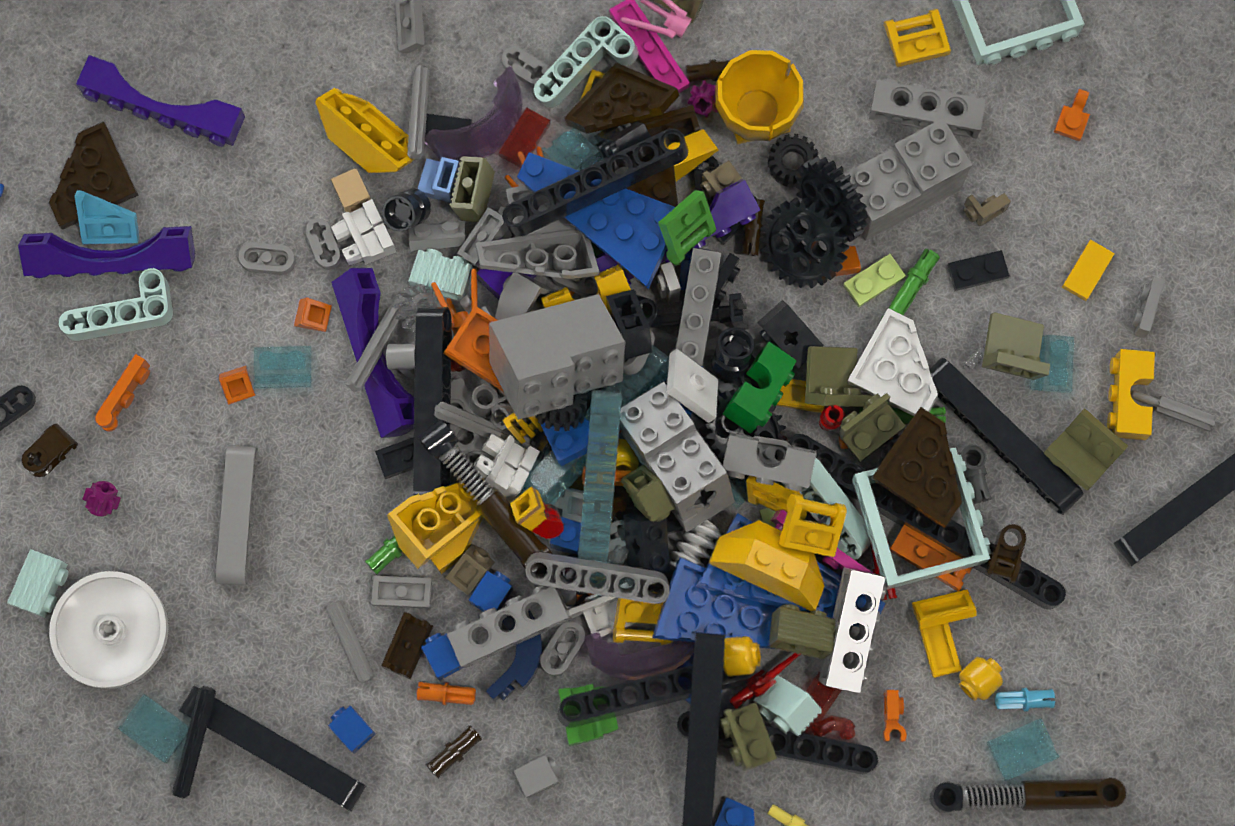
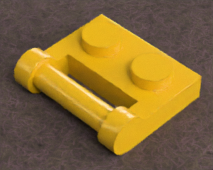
M938 9L929 10L928 14L895 22L893 19L884 21L885 31L897 67L950 55L951 49ZM930 24L933 27L932 29L898 36L900 31Z
M750 475L746 480L748 502L756 506L758 504L763 505L773 511L784 510L787 512L789 496L791 494L801 495L799 491L787 489L775 483V481L773 485L756 482L757 477ZM801 511L799 519H805L807 512Z
M791 494L787 501L788 511L779 545L835 557L847 513L846 506L839 503L830 505L806 500L801 495ZM801 511L830 516V524L799 519Z
M618 598L613 627V642L623 643L624 640L659 642L662 646H671L673 640L652 639L654 630L625 629L626 622L657 624L664 602L653 604Z

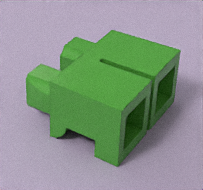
M590 684L576 688L558 689L560 701L562 702L564 698L603 687L594 688V685ZM601 698L593 700V706L597 710L598 706L607 704ZM569 705L564 708L565 714L570 718H576L575 715H580L578 708ZM616 717L578 727H566L569 746L603 739V735L618 730Z

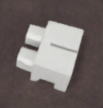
M372 199L363 203V207L351 213H343L344 220L331 227L338 243L353 237L355 244L342 249L348 265L364 261L366 265L396 252Z
M491 434L485 441L482 450L493 456V460L481 454L473 467H476L475 471H479V475H483V479H486L485 483H489V487H493V490L499 489L508 502L511 503L520 493L540 451L531 446L527 449L514 443L515 439L511 435L506 440H503Z

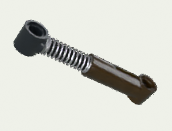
M439 419L417 437L435 460L439 458L443 461V464L447 463V468H451L450 472H454L453 476L457 475V480H461L460 484H464L463 488L467 487V492H471L470 496H474L473 500L478 501L476 509L517 556L525 570L527 559L536 552L553 554L534 532L516 522L508 500L499 489L493 490V487H489V483H485L486 479H482L483 475H479V471H475L476 467H472L473 463H469L470 459H465L466 455H462L463 451H460V447L457 446L459 440L444 421ZM537 562L531 566V570L536 574H543L547 570V566L544 563Z
M1111 777L1105 779L1021 781L1020 786L1010 784L1008 787L1005 784L1003 787L1000 784L993 787L989 785L988 788L986 785L983 787L980 785L976 787L974 785L971 788V786L965 787L964 785L961 786V784L944 782L934 787L930 793L931 805L941 813L962 811L963 808L968 809L969 806L972 809L974 806H977L978 809L980 806L983 809L985 806L995 808V805L998 808L1001 805L1004 808L1006 805L1009 808L1011 805L1014 807L1019 805L1024 811L1109 809L1120 806L1126 799L1124 784L1120 780ZM1106 785L1112 787L1115 792V797L1111 802L1107 801L1102 794V790ZM942 790H948L953 795V802L950 806H945L940 802L939 793ZM1092 791V796L1065 797V792Z

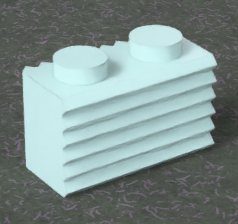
M434 249L418 250L409 278L411 288L435 294L431 286L435 282L443 297L459 301L466 296L471 281V270L473 269V266L466 259L459 256H454L453 259L445 258L441 252Z
M30 549L7 603L45 618L47 612L51 613L55 608L57 597L54 595L58 586H63L67 580L68 570L66 567L68 564Z
M777 675L774 678L776 683L765 693L756 697L754 702L759 706L761 717L766 722L771 723L773 721L784 733L790 730L796 735H801V731H805V727H808L809 723L813 722L814 718H817V714H821L822 709L807 692Z

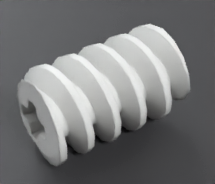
M706 520L691 529L692 533L685 532L682 535L686 543L678 542L676 547L680 552L672 551L670 553V557L674 561H670V569L674 571L676 563L680 558L705 568L700 559L710 560L711 556L706 550H714L715 544L713 540H718L722 536L719 533V529L713 523Z

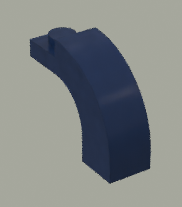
M529 610V611H528L529 617H530L532 620H535V617L533 616V614H532L531 611ZM507 616L504 618L502 625L509 632L514 629L516 624L514 617ZM541 634L516 645V655L512 665L486 690V693L495 702L499 698L502 701L507 699L515 691V688L512 686L515 682L524 690L532 682L540 666L542 655Z

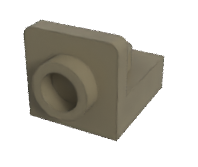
M728 160L710 173L707 170L703 172L700 186L708 198L713 197L714 199L716 192L741 180L742 177Z
M1003 193L997 198L995 195L990 196L980 206L975 197L970 195L965 201L964 212L971 222L976 221L979 227L1005 212L1011 201Z
M472 545L462 555L446 576V579L469 595L495 562L490 558V554L486 550Z

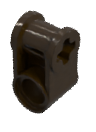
M57 423L53 424L42 433L37 441L25 450L21 459L22 465L34 477H45L61 461L66 459L65 455L72 448L74 450L77 448L78 443ZM37 458L42 463L37 466L33 463V460Z
M1010 524L998 532L987 563L985 575L991 576L994 574L1009 579L1011 583H1015L1026 542V533L1021 526ZM1006 532H1012L1017 536L1018 543L1016 546H1010L1005 542L1004 535Z

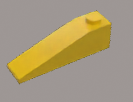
M459 482L447 487L436 488L434 491L422 495L411 496L388 513L387 517L399 548L417 569L422 567L482 517L476 509L478 501L473 500L474 496H470L471 492H467V487L463 488L464 484Z

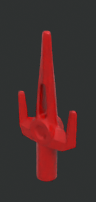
M792 654L764 675L762 674L765 671L761 670L752 676L745 684L746 687L729 699L734 708L737 709L754 695L759 697L776 683V680L773 678L801 654Z

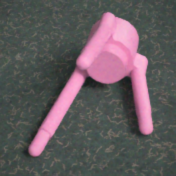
M640 0L650 9L666 18L664 26L668 27V29L622 17L621 21L632 26L664 34L673 39L675 35L680 38L683 36L692 19L686 16L688 12L679 8L671 0H662L673 10L670 13L648 0Z

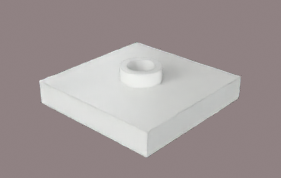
M676 348L669 355L666 392L703 420L710 423L716 418L718 379Z

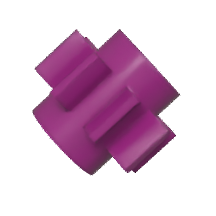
M703 81L700 88L693 86L690 91L692 96H690L687 103L694 106L695 114L698 113L708 118L711 111L718 113L716 108V86L707 84L706 81Z
M98 481L92 483L91 488H86L82 500L87 501L85 507L91 514L103 517L108 514L111 515L113 509H118L121 498L117 496L118 490L112 483Z

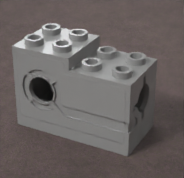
M944 118L894 144L893 148L844 173L845 176L851 175L850 182L858 185L856 192L863 194L860 201L867 205L863 209L868 215V218L865 219L867 226L863 228L865 232L862 233L865 241L962 189L972 164Z
M599 294L489 323V363L518 420L573 405V395L623 382L625 341Z
M662 382L615 411V415L623 438L635 452L639 466L645 465L653 474L660 478L675 505L671 512L687 533L735 503L726 470L697 432L693 421L680 403L666 392L667 385Z

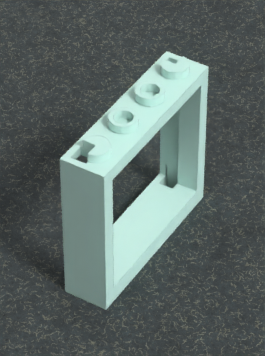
M952 0L977 65L984 63L986 65L990 63L995 65L1002 60L1001 58L1009 55L1012 58H1018L1026 54L1029 49L1037 47V50H1043L1050 47L1057 40L1062 39L1063 42H1069L1071 38L1079 36L1078 34H1080L1084 26L1075 0H1061L1069 21L986 46L969 1Z
M956 447L951 448L950 451L952 452L957 486L962 499V504L959 508L974 556L897 576L870 485L875 483L871 478L878 468L857 473L852 479L880 575L885 577L886 590L981 565L990 559V542L987 537L983 538L980 528L983 526L982 515L979 509L975 510L972 502V499L975 498L971 482H966L963 471H966V464L962 460L961 454L958 455Z

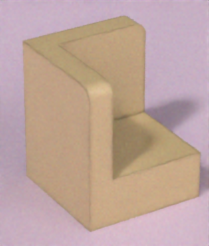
M352 169L331 179L345 212L351 213L363 207V203L371 200L357 169Z

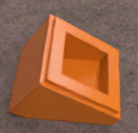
M850 246L849 249L842 252L848 258L841 263L843 268L838 273L836 272V276L860 273L861 264L856 247Z
M307 297L301 299L294 326L326 332L332 305Z
M246 366L219 374V381L228 405L255 396Z

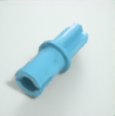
M1022 688L1021 691L997 692L995 695V705L997 709H1023V711H1028L1029 708H1054L1055 701H1051V699L1043 700V698H1055L1053 689L1028 691L1027 688Z

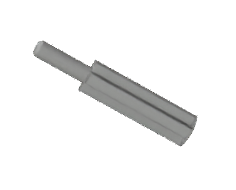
M1133 390L1131 393L1133 399L1157 407L1156 412L1211 432L1216 423V415L1161 396L1160 399L1136 390Z

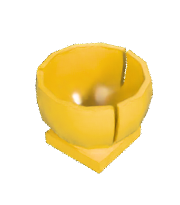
M749 50L729 61L715 85L716 108L728 130L734 132L737 144L750 141L773 140L782 134L791 132L792 125L804 108L803 79L794 63L791 64V60L774 51Z

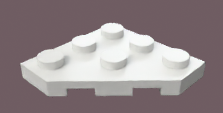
M888 308L850 375L848 384L860 388L872 396L877 393L880 396L888 393L890 396L888 404L912 416L916 414L920 407L930 412L938 397V393L933 383L914 321Z

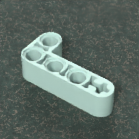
M604 16L597 17L536 82L534 94L543 106L548 108L556 107L572 92L606 53L621 65H630L638 57L637 46L633 39L610 18ZM602 28H611L610 33L607 36H598V33ZM622 45L631 46L628 53L624 55L618 54V50ZM587 47L592 48L589 56L580 57L581 50ZM573 68L571 76L567 78L561 77L564 69ZM555 79L561 84L560 87L554 82ZM546 90H549L550 92L552 91L553 94L549 97L548 95H545L544 92Z
M155 268L144 270L139 277L141 297L68 310L60 316L59 327L69 339L80 341L163 326L173 316L168 281ZM155 279L160 280L157 288L148 289L151 281ZM164 306V310L160 315H152L154 308ZM136 311V315L132 320H124L128 312ZM108 316L107 323L97 326V321L100 317ZM74 321H77L79 324H76L75 329L71 330L69 327H73Z
M815 458L809 488L803 487L802 491L799 492L803 495V499L830 505L839 503L846 506L847 513L837 548L852 559H858L871 545L865 521L821 462ZM775 481V483L785 487V483ZM811 513L818 523L830 524V516Z

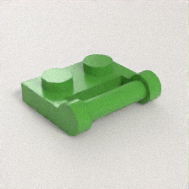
M698 190L692 192L658 222L668 249L666 256L674 265L681 263L685 259V254L704 237H710L716 231L705 194Z

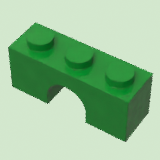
M768 342L757 354L746 373L758 383L760 389L753 387L745 381L731 398L723 415L749 433H752L758 425L764 427L772 415L768 410L771 406L775 407L784 394L780 389L782 386L786 387L795 375L791 370L797 360L771 342Z

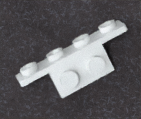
M652 582L647 589L661 585L662 583ZM623 583L619 585L622 588L632 587L629 586L628 583ZM594 594L585 598V604L577 607L567 606L571 618L584 614L594 641L613 634L618 598L602 597V595ZM626 622L625 629L639 623Z

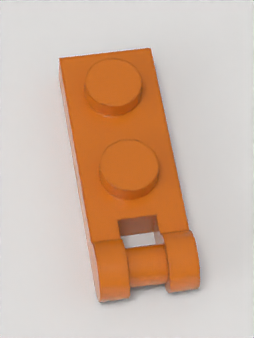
M137 354L134 355L95 416L96 423L107 432L117 428V416L123 408H128L135 397L133 392L138 384H144L149 377V363Z
M903 525L890 548V552L921 570L963 559L906 525ZM973 567L955 571L952 575L947 573L935 578L954 590L960 591L964 584L962 582L966 574H970Z

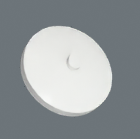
M117 571L94 573L74 583L57 602L50 621V644L59 665L77 681L103 689L123 687L144 677L159 661L168 638L167 613L157 593L139 578Z

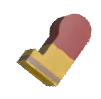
M532 486L510 503L516 522L542 538L552 539L563 532L564 525L558 508L552 504H544L539 491Z

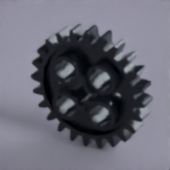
M817 156L802 164L797 169L798 174L795 175L798 182L794 186L800 190L796 193V196L802 200L808 197L810 205L819 200V209L822 210L829 206V216L838 214L834 222L836 224L844 223V226L839 231L840 233L848 234V237L842 243L851 242L864 233L865 230L863 228L867 226L865 219L868 218V215L863 209L867 205L860 201L863 194L856 192L858 185L850 182L851 175L845 176L843 174V167L841 166L837 169L835 161L828 162L826 157L820 159Z
M796 197L790 203L786 200L780 204V207H775L771 211L772 214L765 218L768 224L761 227V230L766 234L759 238V241L766 243V246L760 249V251L769 254L764 262H773L774 264L770 271L779 270V280L785 276L789 277L788 283L790 286L798 280L799 288H803L807 283L810 288H814L818 283L822 286L828 281L827 279L832 280L836 276V272L838 273L843 268L841 263L848 258L842 252L849 249V245L842 243L848 237V234L840 233L839 231L844 226V223L836 224L834 222L838 214L829 216V206L821 210L819 209L820 201L817 200L810 205L808 197L803 199L801 203ZM801 219L808 224V229L802 226ZM782 236L787 238V240L789 241V245H786L783 242ZM819 241L826 245L827 250H823L820 247ZM800 257L807 262V267L800 262Z
M734 388L731 391L726 390L717 396L716 418L710 423L703 420L707 424L701 426L699 430L706 433L707 436L703 440L709 444L710 450L721 462L722 466L730 433L749 437L759 436L787 440V437L780 433L786 429V426L778 424L782 415L774 416L773 414L776 406H771L768 410L772 415L765 426L761 427L758 425L752 433H749L723 415L724 410L738 388ZM775 452V459L777 460L778 455Z

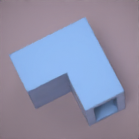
M442 157L440 162L426 159L418 189L429 198L452 203L450 199L453 198V188L456 187L454 183L457 182L455 178L458 177L456 173L459 172L457 169L460 167L459 161Z

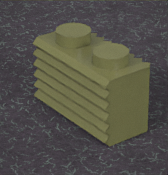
M462 156L459 158L461 162L458 163L460 167L457 168L459 172L456 173L458 176L455 178L457 182L454 183L456 187L453 188V198L450 199L452 203L449 205L461 221L479 222L487 210L495 171L485 158Z
M645 465L640 466L621 479V483L632 499L634 506L650 521L665 519L669 516L670 511L675 508L660 478L653 474Z
M786 604L782 607L780 606L772 613L769 647L824 659L834 649L836 619L827 617V614L822 611L807 613L799 611V607L796 605Z

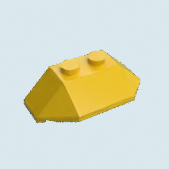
M337 88L331 89L316 99L315 103L328 139L368 173L397 172L415 160L410 159L407 155L409 135L369 101L351 94L342 93Z
M760 520L718 538L709 564L807 610L816 611L825 585L814 553L779 545L782 531Z

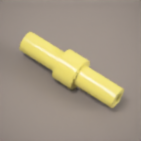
M774 804L767 813L785 826H808L801 817L796 814L792 816Z

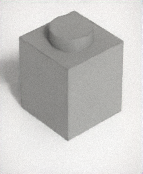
M546 755L513 770L527 799L559 784L556 777L561 775L555 760L548 761Z

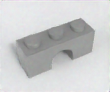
M730 433L723 468L728 471V476L744 479L745 474L757 477L756 482L773 485L774 481L785 483V488L795 491H802L803 487L809 488L816 451L788 445L784 459L777 464L769 465L762 462L758 457L757 446L759 438Z

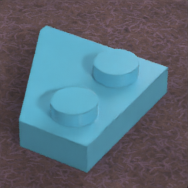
M76 191L75 201L82 244L138 243L139 230L135 212L86 192Z

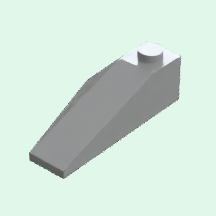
M577 229L475 243L481 269L566 279L599 275L591 241Z
M513 272L504 282L495 318L501 320L543 309L545 307L541 297L551 294L556 290L525 274ZM481 379V384L486 382L484 379Z

